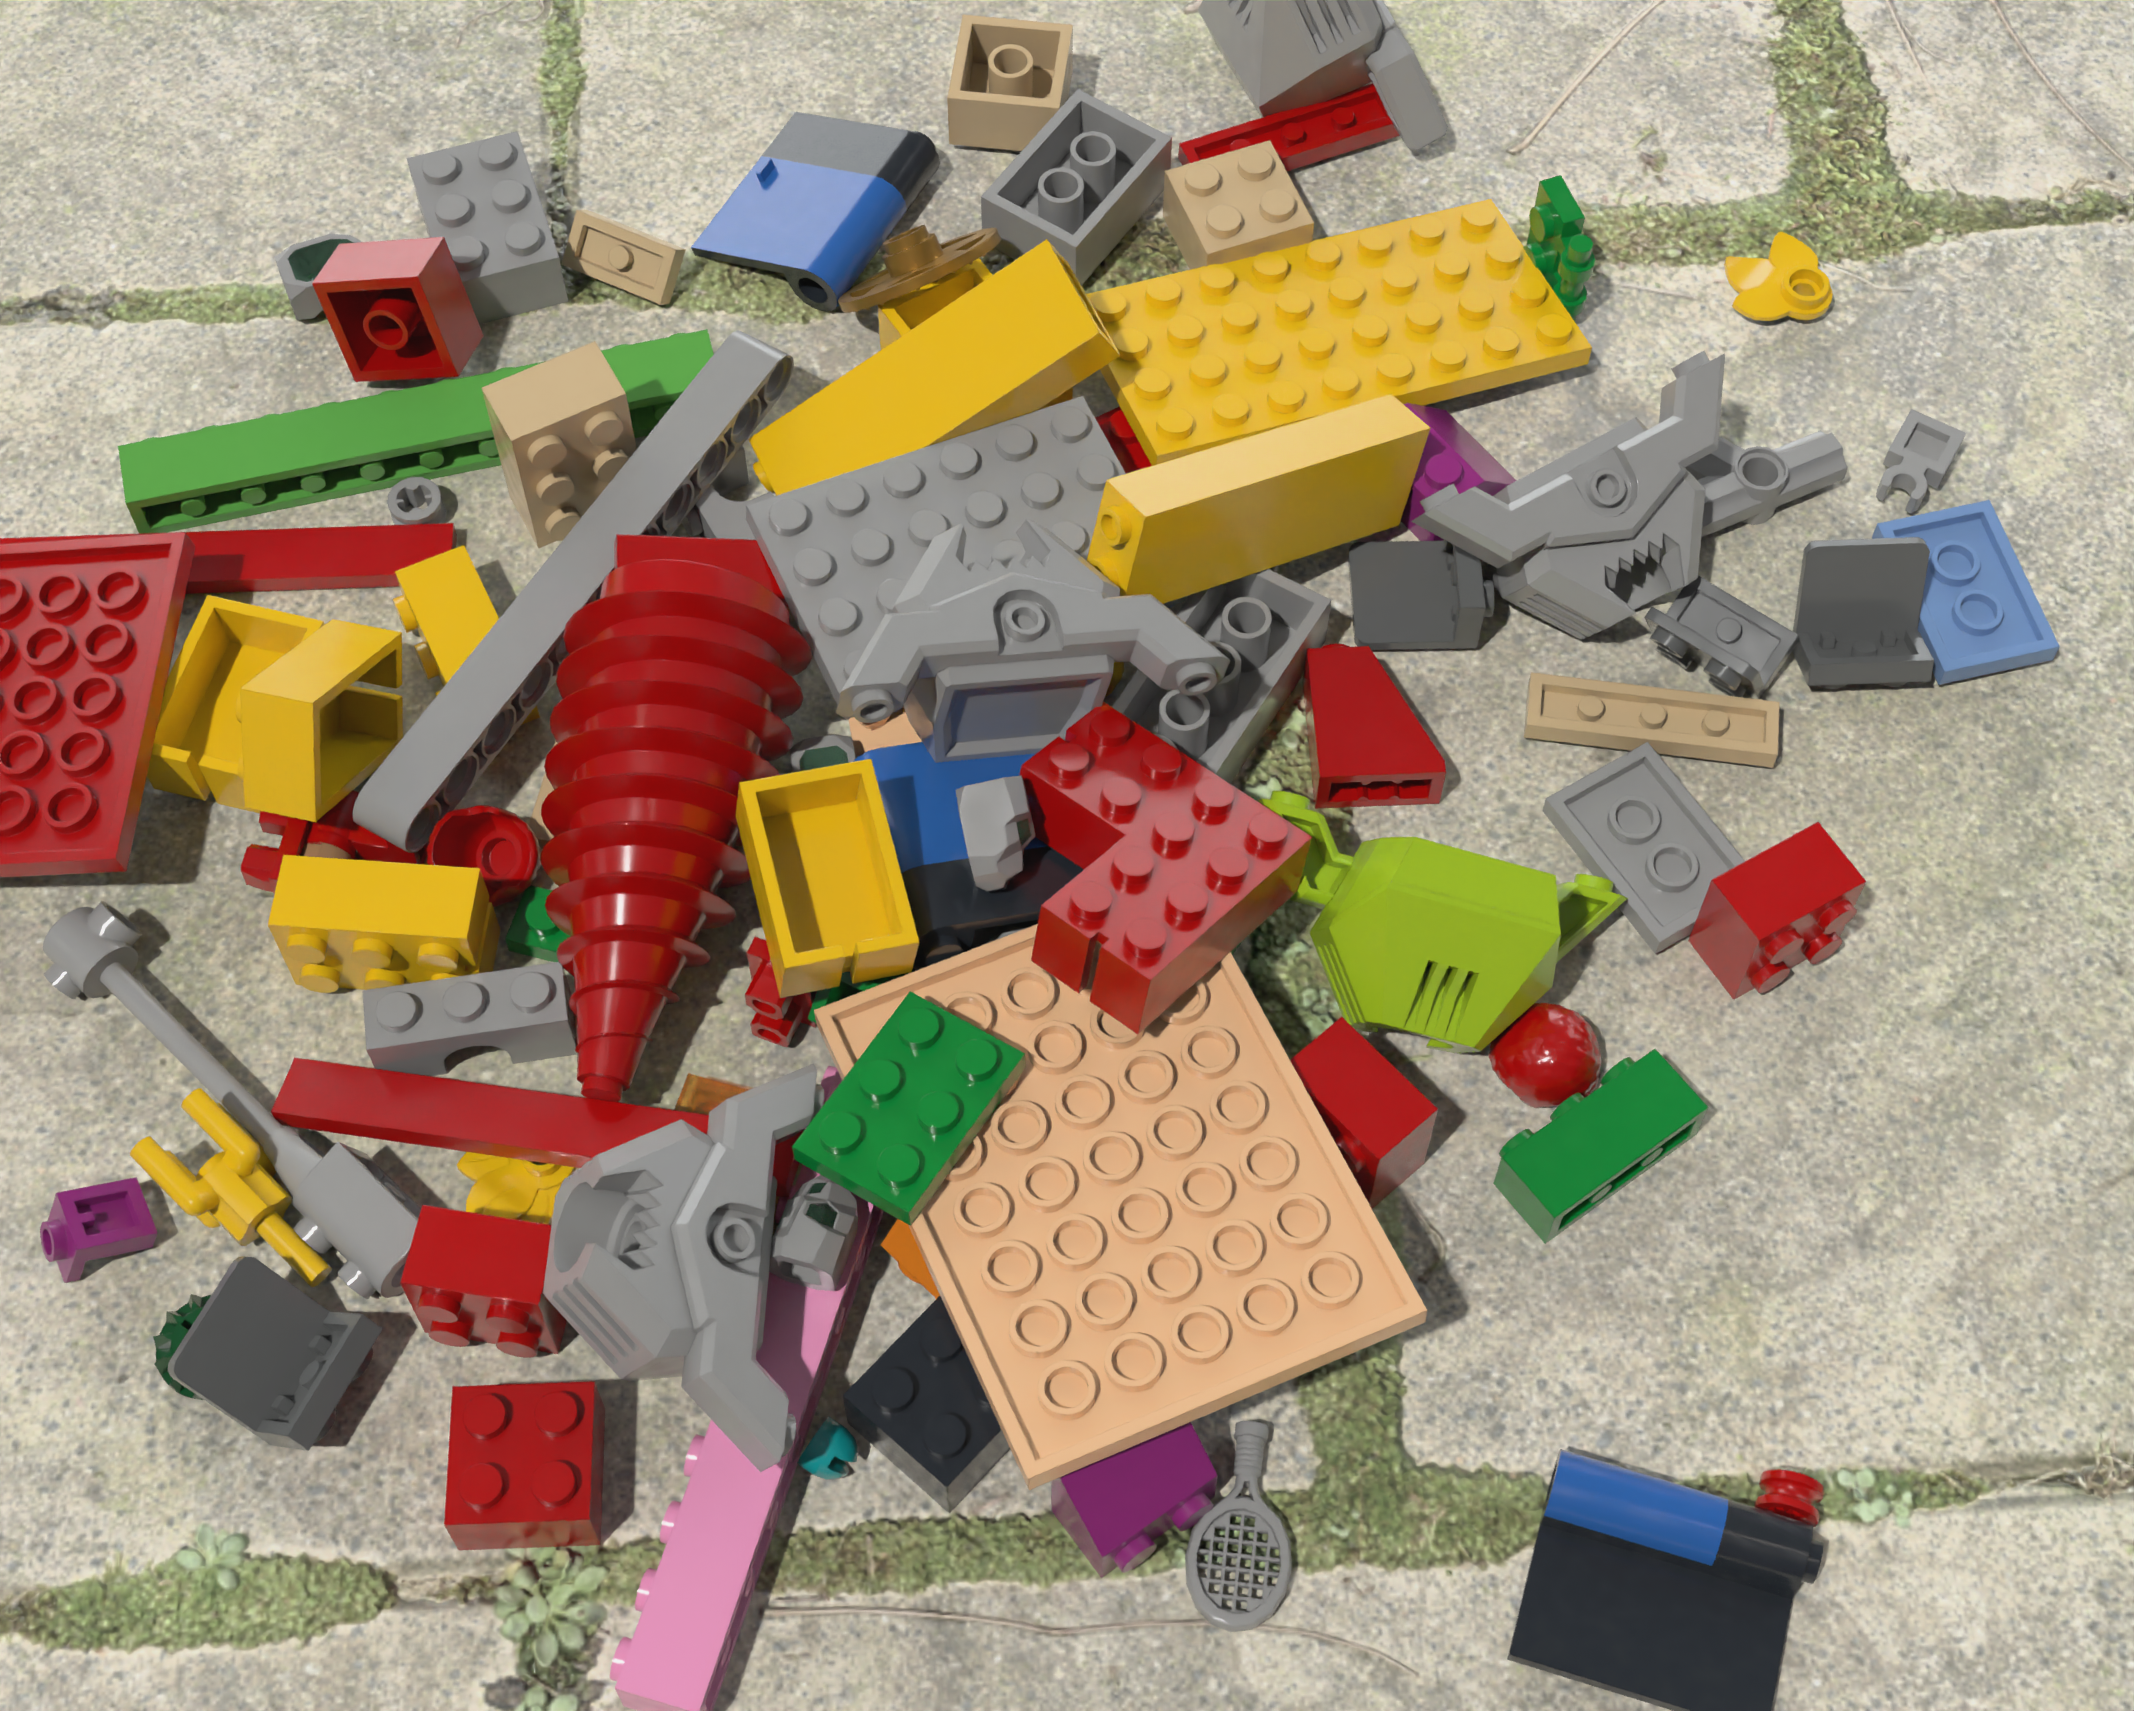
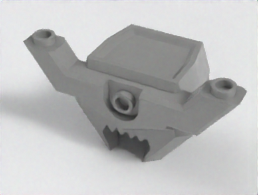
M1383 0L1202 1L1198 11L1205 25L1261 118L1281 111L1326 102L1372 82L1396 131L1409 149L1419 150L1446 135L1448 126L1418 59L1396 26L1395 20Z
M1702 351L1671 368L1676 380L1662 387L1659 424L1647 429L1635 417L1511 483L1494 496L1475 486L1459 494L1455 485L1451 484L1420 501L1425 513L1411 522L1487 562V566H1481L1482 570L1489 580H1492L1494 587L1503 599L1580 640L1636 614L1635 609L1671 591L1674 592L1698 578L1705 488L1685 467L1718 450L1725 354L1710 361L1705 351Z
M1025 519V522L1016 531L1025 549V554L1021 561L1013 557L1007 568H1005L995 558L988 569H986L976 560L975 563H970L966 568L963 565L967 535L963 527L964 523H961L933 538L894 604L892 613L885 614L842 688L836 714L843 717H855L856 720L864 723H873L886 719L893 712L904 706L908 721L936 763L1036 754L1058 736L1065 740L1066 730L1095 707L1102 706L1113 675L1115 662L1130 661L1159 687L1165 690L1179 689L1180 693L1184 695L1194 696L1206 693L1216 684L1222 682L1230 660L1153 595L1120 596V588L1049 529L1030 519Z
M814 1063L722 1102L709 1112L707 1135L681 1119L596 1155L591 1161L585 1163L581 1168L573 1172L572 1175L563 1180L554 1202L543 1294L620 1379L638 1381L682 1376L681 1387L760 1472L780 1462L781 1457L785 1456L791 1449L796 1434L795 1417L793 1414L788 1413L789 1399L787 1394L756 1361V1351L761 1348L763 1343L777 1179L772 1176L775 1145L791 1139L807 1128L823 1106L824 1089L821 1085L816 1084L817 1069Z

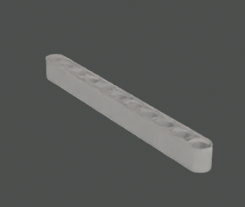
M739 330L733 332L722 343L366 782L354 803L352 814L353 821L357 825L408 853H415L428 843L435 824L445 814L455 809L556 681L557 670L563 659L569 655L563 638L566 623L583 606L600 599L604 579L610 572L615 570L614 541L616 534L672 535L782 396L789 384L794 368V360L791 355Z

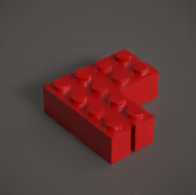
M1105 702L1102 703V706L1092 709L1066 730L1065 740L1058 736L1021 765L1019 776L1024 778L1035 837L1084 869L1041 905L1031 961L1079 994L1088 984L1096 941L1101 943L1102 946L1089 1001L1136 1034L1142 1032L1298 891L1312 840L1310 835Z

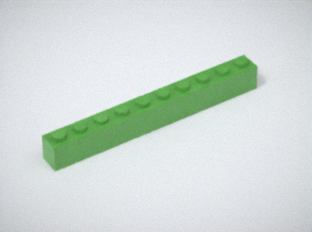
M708 329L691 333H677L666 338L630 345L621 344L610 349L601 350L626 393L635 438L649 435L714 355ZM543 362L519 367H505L494 372L458 379H444L433 384L398 391L389 390L378 395L342 402H328L317 407L282 414H267L256 419L221 426L212 425L196 431L165 437H151L140 442L118 446L125 503L139 533H168L391 488L401 480L410 477H423L431 480L500 466L501 461L482 387Z

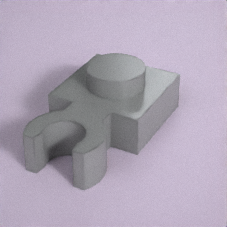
M1911 409L1883 462V465L1889 468L1881 478L1876 498L1883 501L1890 489L1902 488L1910 495L1905 511L1911 514L1915 512L1921 505L1927 490V484L1938 489L1966 433Z

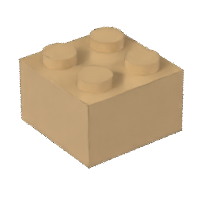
M963 14L947 97L949 144L1022 151L1068 100L1073 72V25Z
M1270 140L1165 170L1163 218L1190 270L1212 264L1228 263L1257 256L1263 252H1273L1312 242L1314 221Z

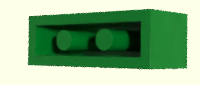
M1653 1049L1636 1062L1631 1057L1624 1058L1603 1076L1600 1088L1587 1097H1584L1581 1093L1573 1094L1553 1111L1550 1116L1552 1122L1535 1134L1530 1129L1519 1132L1500 1150L1499 1156L1501 1160L1493 1184L1545 1244L1697 1135L1709 1107L1656 1049Z

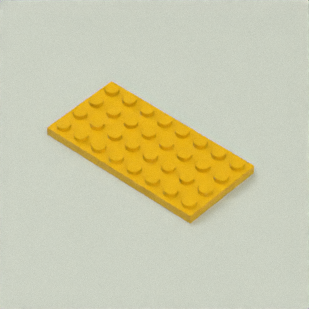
M1492 199L1326 237L1282 250L1263 252L1257 256L1228 263L1212 264L1086 294L1121 355L1102 367L1100 371L1152 466L1392 394L1403 405L1411 403L1424 406L1587 365L1592 346L1539 268L1535 267L1525 252L1522 243Z

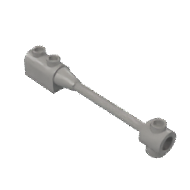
M101 901L95 909L81 907L61 917L51 927L43 943L44 953L54 962L44 973L46 979L71 999H76L81 992L90 998L103 997L112 992L264 1146L265 1154L293 1197L294 1207L304 1216L294 1227L298 1236L321 1254H325L334 1246L347 1260L337 1272L339 1277L360 1296L369 1299L377 1290L383 1297L390 1298L404 1292L400 1281L421 1208L366 1153L337 1141L325 1155L304 1139L302 1135L289 1127H283L132 975L138 962V953L132 945L142 936V933L121 912L108 903Z

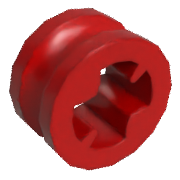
M1781 1469L1767 1470L1761 1474L1759 1485L1765 1491V1495L1757 1497L1754 1507L1811 1523L1813 1527L1817 1526L1820 1513L1814 1507V1503L1821 1502L1825 1492L1820 1482L1807 1475Z

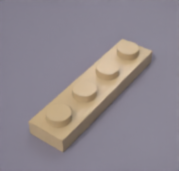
M1531 672L1527 689L1524 738L1631 751L1648 742L1657 754L1773 768L1778 756L1780 702Z

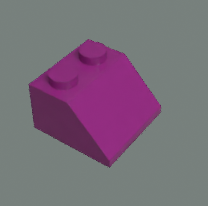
M1406 403L1404 405L1430 427V431L1401 522L1420 541H1444L1443 538L1411 522L1425 513L1420 501L1451 484L1455 485L1459 494L1475 486L1494 496L1517 480L1446 410Z
M1191 1422L1052 1480L1051 1511L1099 1576L1103 1578L1116 1567H1119L1123 1573L1137 1567L1156 1549L1157 1546L1153 1541L1173 1526H1176L1180 1532L1194 1526L1214 1506L1210 1500L1215 1497L1218 1475Z

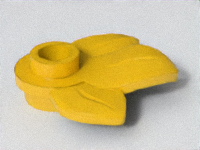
M1784 232L1776 234L1768 259L1728 256L1725 259L1724 267L1728 282L1740 293L1735 298L1732 307L1746 317L1760 321H1773L1785 316L1799 320H1811L1822 316L1829 309L1833 293L1827 275L1818 269L1817 255L1811 248Z
M466 1152L457 1163L458 1170L464 1176L476 1182L471 1187L466 1200V1212L516 1220L522 1219L523 1221L548 1225L553 1215L555 1196L563 1180L572 1175L576 1167L548 1163L536 1165L527 1160Z

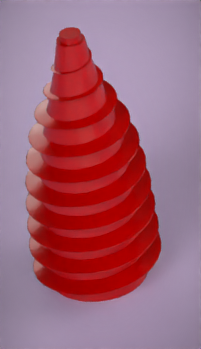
M671 559L644 560L626 564L613 570L603 581L600 599L588 603L576 611L566 623L563 635L569 655L563 659L559 666L556 684L563 699L554 706L550 716V730L558 744L554 745L547 754L544 764L546 777L554 790L547 795L541 807L543 822L554 837L543 847L541 864L546 874L559 886L552 890L546 898L545 908L547 915L561 931L570 936L560 943L557 948V958L562 967L574 977L575 992L569 999V1006L577 1016V1046L575 1049L577 1053V1080L582 1084L581 1094L590 1099L618 1102L621 1100L622 1091L630 1089L646 1045L653 1042L650 1036L665 1005L680 1001V997L672 989L683 968L698 967L710 961L709 953L694 942L701 929L725 926L735 919L736 913L733 907L717 896L716 892L718 888L738 886L751 879L746 856L733 848L743 846L736 819L739 782L780 775L777 769L769 762L786 755L793 747L794 741L790 728L782 719L793 715L801 707L804 699L801 687L792 676L798 675L805 670L812 660L809 644L796 629L790 626V615L787 607L772 591L736 572L692 561Z

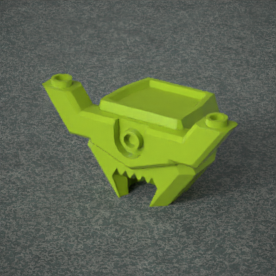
M1272 791L1270 799L1261 798L1257 800L1312 837L1298 891L1290 899L1294 902L1323 909L1309 933L1343 1018L1352 1027L1364 1032L1378 1033V1027L1394 1029L1431 1038L1426 1048L1457 1054L1482 1051L1552 988L1556 963L1628 899L1623 895L1613 893L1614 883L1602 877L1576 874L1574 883L1556 884V875L1418 837H1382L1364 841L1359 846L1354 857L1338 853L1324 815L1308 810L1310 799L1290 792Z

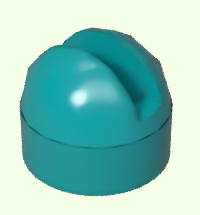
M829 1416L816 1432L797 1464L814 1476L825 1480L844 1477L849 1473V1468L844 1461L852 1463L856 1462L858 1458L856 1440L847 1428Z

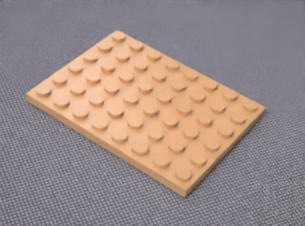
M1038 924L814 1010L816 1024L842 1080L910 991L1025 1053L1026 1068L916 1220L911 1226H908L1029 1490L1426 1322L1427 1309L1231 952L1139 1034H1136L1089 1001L1102 944L1096 941L1087 987L1078 994L1031 961Z

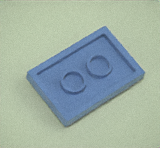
M1990 500L1877 523L1872 539L1919 537L1926 542L1930 550L1918 630L1934 659L1932 672L1938 685L2054 659L2060 646Z

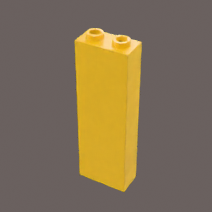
M1046 239L750 437L748 440L758 458V461L753 464V469L763 486L777 496L1035 412L1121 355L1069 263Z
M1392 394L1107 479L1087 562L1120 588V596L1151 594L1164 604L1398 526L1430 427Z

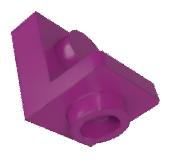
M137 1177L57 1192L48 1220L42 1222L40 1227V1239L44 1255L49 1262H57L64 1283L80 1280L86 1261L153 1248L158 1234Z

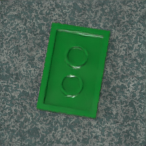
M910 991L792 1146L794 1159L911 1226L1026 1068L1025 1053Z

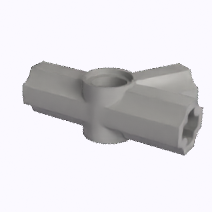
M1820 430L1773 450L1759 446L1745 450L1719 436L1718 450L1685 468L1705 488L1701 537H1704L1738 522L1749 525L1765 523L1772 518L1777 506L1843 480L1848 467L1844 460L1843 447L1834 434H1825Z

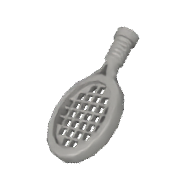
M1240 1421L1235 1424L1234 1439L1237 1445L1235 1468L1233 1470L1236 1475L1234 1488L1224 1499L1216 1503L1208 1513L1199 1519L1191 1532L1185 1554L1186 1585L1195 1608L1211 1625L1229 1632L1253 1630L1271 1618L1285 1597L1292 1570L1291 1545L1283 1523L1267 1506L1258 1492L1257 1478L1261 1476L1263 1447L1268 1438V1426L1255 1421ZM1243 1487L1248 1488L1249 1497L1241 1496ZM1230 1517H1241L1240 1525H1231ZM1245 1518L1255 1519L1254 1527L1244 1526ZM1215 1528L1226 1529L1225 1538L1214 1537ZM1229 1530L1240 1531L1239 1539L1228 1538ZM1243 1531L1254 1533L1253 1541L1243 1540ZM1257 1533L1268 1534L1267 1543L1257 1542ZM1201 1541H1210L1209 1550L1199 1549ZM1213 1543H1224L1223 1552L1214 1551ZM1228 1544L1238 1545V1553L1227 1552ZM1242 1545L1252 1546V1555L1241 1554ZM1256 1547L1267 1548L1266 1557L1255 1556ZM1270 1549L1278 1550L1279 1558H1271ZM1197 1555H1209L1208 1564L1197 1563ZM1212 1556L1223 1557L1222 1566L1212 1565ZM1226 1558L1237 1559L1236 1567L1226 1566ZM1240 1560H1251L1250 1569L1240 1568ZM1255 1561L1265 1562V1570H1254ZM1269 1563L1279 1564V1573L1268 1571ZM1197 1568L1207 1569L1206 1578L1198 1577ZM1211 1570L1221 1571V1579H1210ZM1225 1572L1235 1573V1581L1224 1580ZM1239 1573L1249 1574V1583L1238 1582ZM1253 1575L1264 1576L1263 1585L1253 1584ZM1267 1578H1278L1276 1586H1268ZM1209 1584L1220 1585L1219 1594L1208 1593ZM1223 1586L1234 1587L1233 1596L1224 1595ZM1238 1587L1247 1588L1248 1597L1237 1596ZM1252 1589L1263 1590L1262 1599L1251 1598ZM1222 1600L1233 1601L1232 1610L1221 1609ZM1236 1601L1247 1603L1246 1611L1236 1610Z

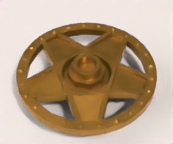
M925 225L914 227L885 241L883 247L886 254L882 258L887 268L848 290L839 298L838 302L843 312L851 313L863 309L869 310L870 307L879 304L884 305V302L895 298L900 299L902 295L914 290L919 291L921 287L934 281L938 282L940 278L952 272L956 273L958 269L967 264H972L974 260L981 256L984 257L987 252L994 250V247L1000 243L1001 237L997 228H986L940 244L936 234H929Z

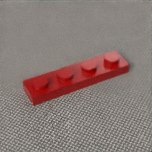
M1371 83L1326 102L1281 111L1179 143L1178 159L1183 166L1270 140L1286 171L1400 135L1389 118L1374 84Z

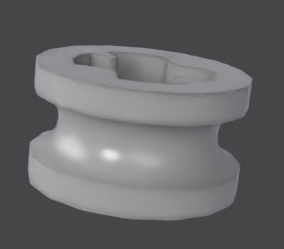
M410 477L401 480L392 487L388 494L387 504L394 525L438 524L445 521L446 509L440 490L429 479ZM425 502L427 503L428 507L426 509L422 510L420 508H417L422 506ZM412 505L415 507L407 513V506Z

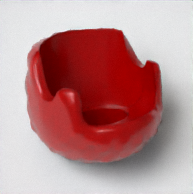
M489 805L452 810L445 814L435 824L426 849L428 865L480 868L490 896L489 903H492L493 907L511 902L531 885L537 876V871L541 868L540 856L542 850L534 831L529 827L528 823L521 820L513 812Z
M1534 1003L1490 1044L1489 1059L1492 1070L1503 1084L1530 1107L1559 1106L1573 1094L1581 1093L1584 1097H1587L1597 1087L1602 1063L1599 1043L1591 1025L1574 1010L1557 1004Z

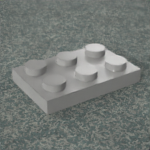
M1648 742L1545 799L1542 811L1592 875L1612 881L1614 883L1612 892L1628 898L1618 908L1655 954L1691 934L1711 880L1745 862Z

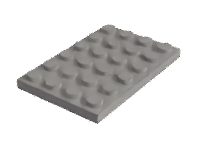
M1081 396L746 505V521L838 705L840 692L885 614L892 613L894 604L935 536L964 523L963 527L967 537L963 565L967 568L970 563H975L978 560L988 569L991 562L996 558L1007 568L1013 557L1021 561L1025 554V549L1016 531L1022 526L1025 519H1030L1049 529L1087 561L1106 480L1126 473L1087 402ZM1187 596L1164 603L1163 605L1170 607L1184 602ZM843 717V718H844V720H847V719H850V718H853V717Z

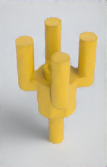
M202 1088L192 1091L183 1100L181 1108L224 1151L211 1157L200 1168L196 1176L170 1150L164 1151L151 1136L143 1138L132 1148L130 1156L185 1213L196 1216L206 1227L216 1228L222 1226L241 1246H247L252 1241L262 1237L310 1287L320 1284L331 1272L332 1268L283 1219L285 1211L292 1203V1197L272 1178L276 1174V1170L265 1154L263 1146L220 1103H216Z

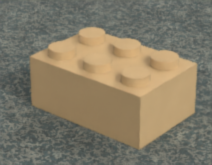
M596 341L482 387L509 496L538 548L555 541H563L637 450L626 393Z

